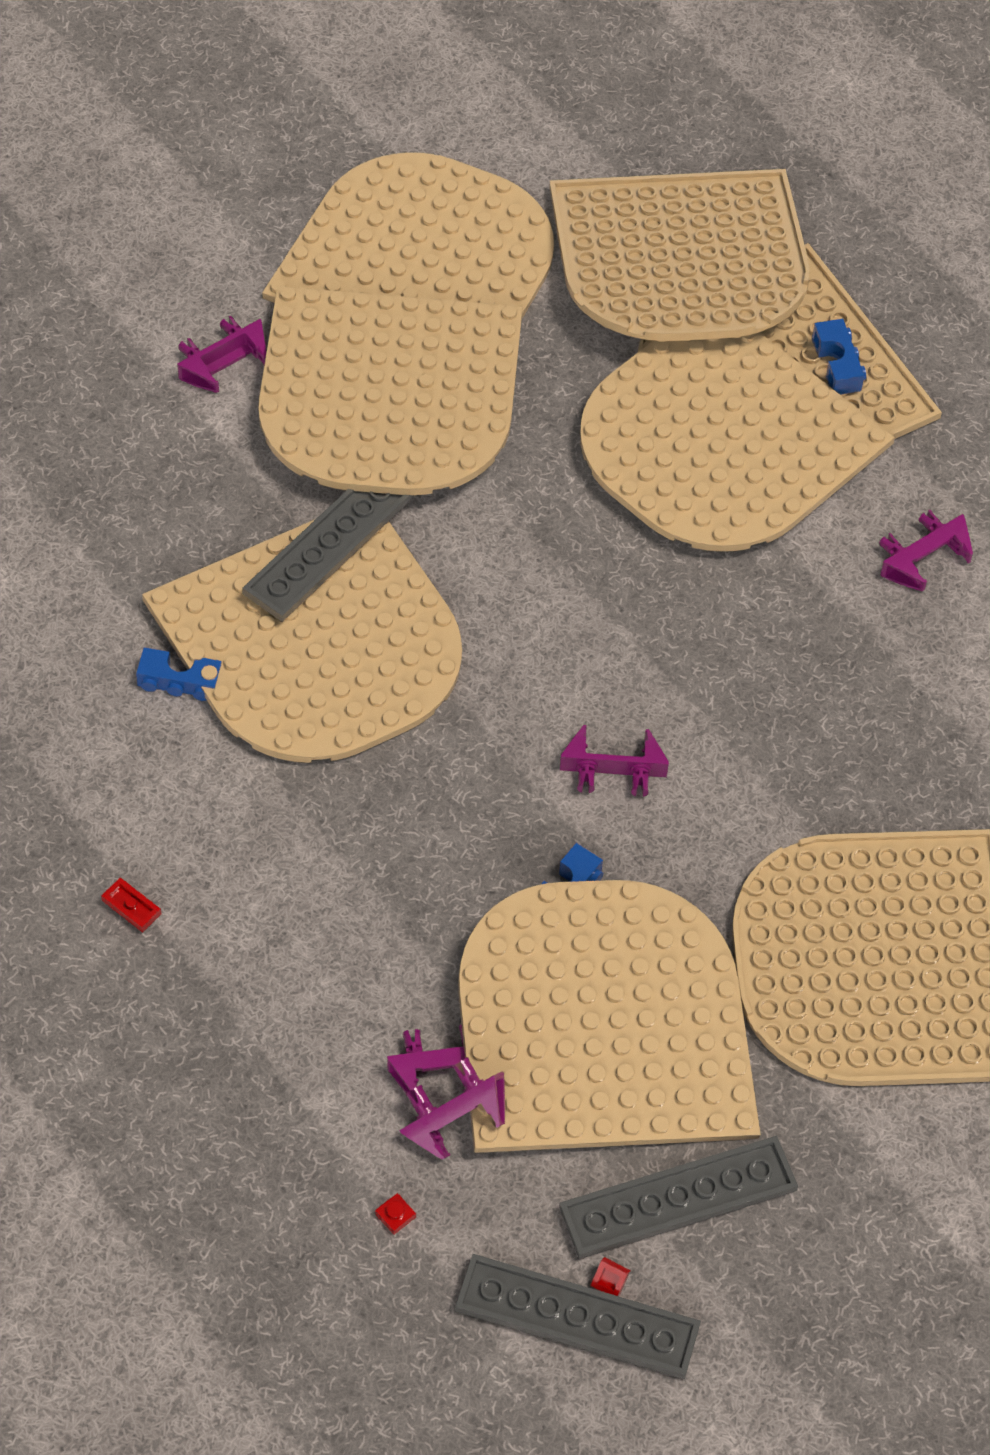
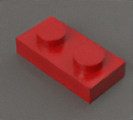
M121 877L101 895L102 901L142 933L162 914L161 908Z

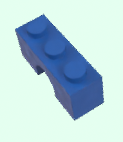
M843 318L815 323L812 341L818 357L831 356L838 359L828 362L826 379L829 387L840 395L860 392L863 381L866 380V370L864 366L860 365L859 351L857 347L853 346L850 328H846Z
M144 647L136 673L137 686H141L142 689L148 692L160 689L166 690L172 696H181L184 693L193 695L197 700L207 701L201 686L215 689L222 661L202 658L201 660H195L189 670L177 672L170 668V652ZM210 665L217 669L216 678L206 680L202 677L201 671L205 666Z
M576 843L560 861L559 875L569 882L600 881L604 874L602 872L603 860Z

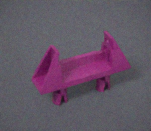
M228 316L229 323L222 319L220 327L228 336L201 351L191 338H187L188 345L181 341L178 349L187 358L177 363L178 378L193 386L217 393L219 392V382L212 375L245 358L246 355L251 353L256 359L259 358L265 366L266 346L262 320L258 319L241 328L232 316Z
M928 510L927 515L923 513L918 521L931 533L908 547H902L891 533H889L888 539L883 537L879 545L891 557L883 561L880 575L900 585L924 591L927 581L920 576L918 569L913 563L918 562L946 544L957 555H961L969 564L973 551L964 514L959 515L946 524H942L933 512Z
M587 725L581 727L561 754L560 770L579 772L577 790L581 793L585 782L588 784L589 793L595 790V773L632 775L631 794L636 796L638 786L641 785L643 797L649 793V776L667 778L669 761L649 729L645 730L644 748L642 749L643 757L586 753V748H588L586 744Z
M462 1024L459 1025L462 1047L423 1051L421 1031L419 1029H415L414 1042H412L408 1030L402 1033L406 1054L387 1056V1070L405 1093L417 1087L419 1079L416 1078V1071L422 1070L424 1072L453 1068L454 1064L465 1059Z
M469 1057L461 1060L452 1067L465 1087L464 1093L438 1108L432 1106L422 1088V1084L415 1087L414 1090L405 1093L416 1110L418 1117H416V1121L399 1130L400 1133L438 1158L444 1159L450 1156V1153H448L443 1144L444 1140L439 1129L477 1108V1105L482 1104L487 1114L491 1115L496 1128L504 1125L505 1081L503 1071L485 1081L483 1079L480 1080Z

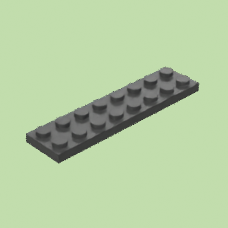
M347 489L242 587V594L283 622L416 495L373 493L372 491L361 492Z
M773 1136L560 1202L559 1208L577 1256L581 1259L795 1192L798 1189V1184L778 1137Z
M472 1254L455 1306V1311L681 1379L686 1377L701 1323L700 1320L476 1254Z

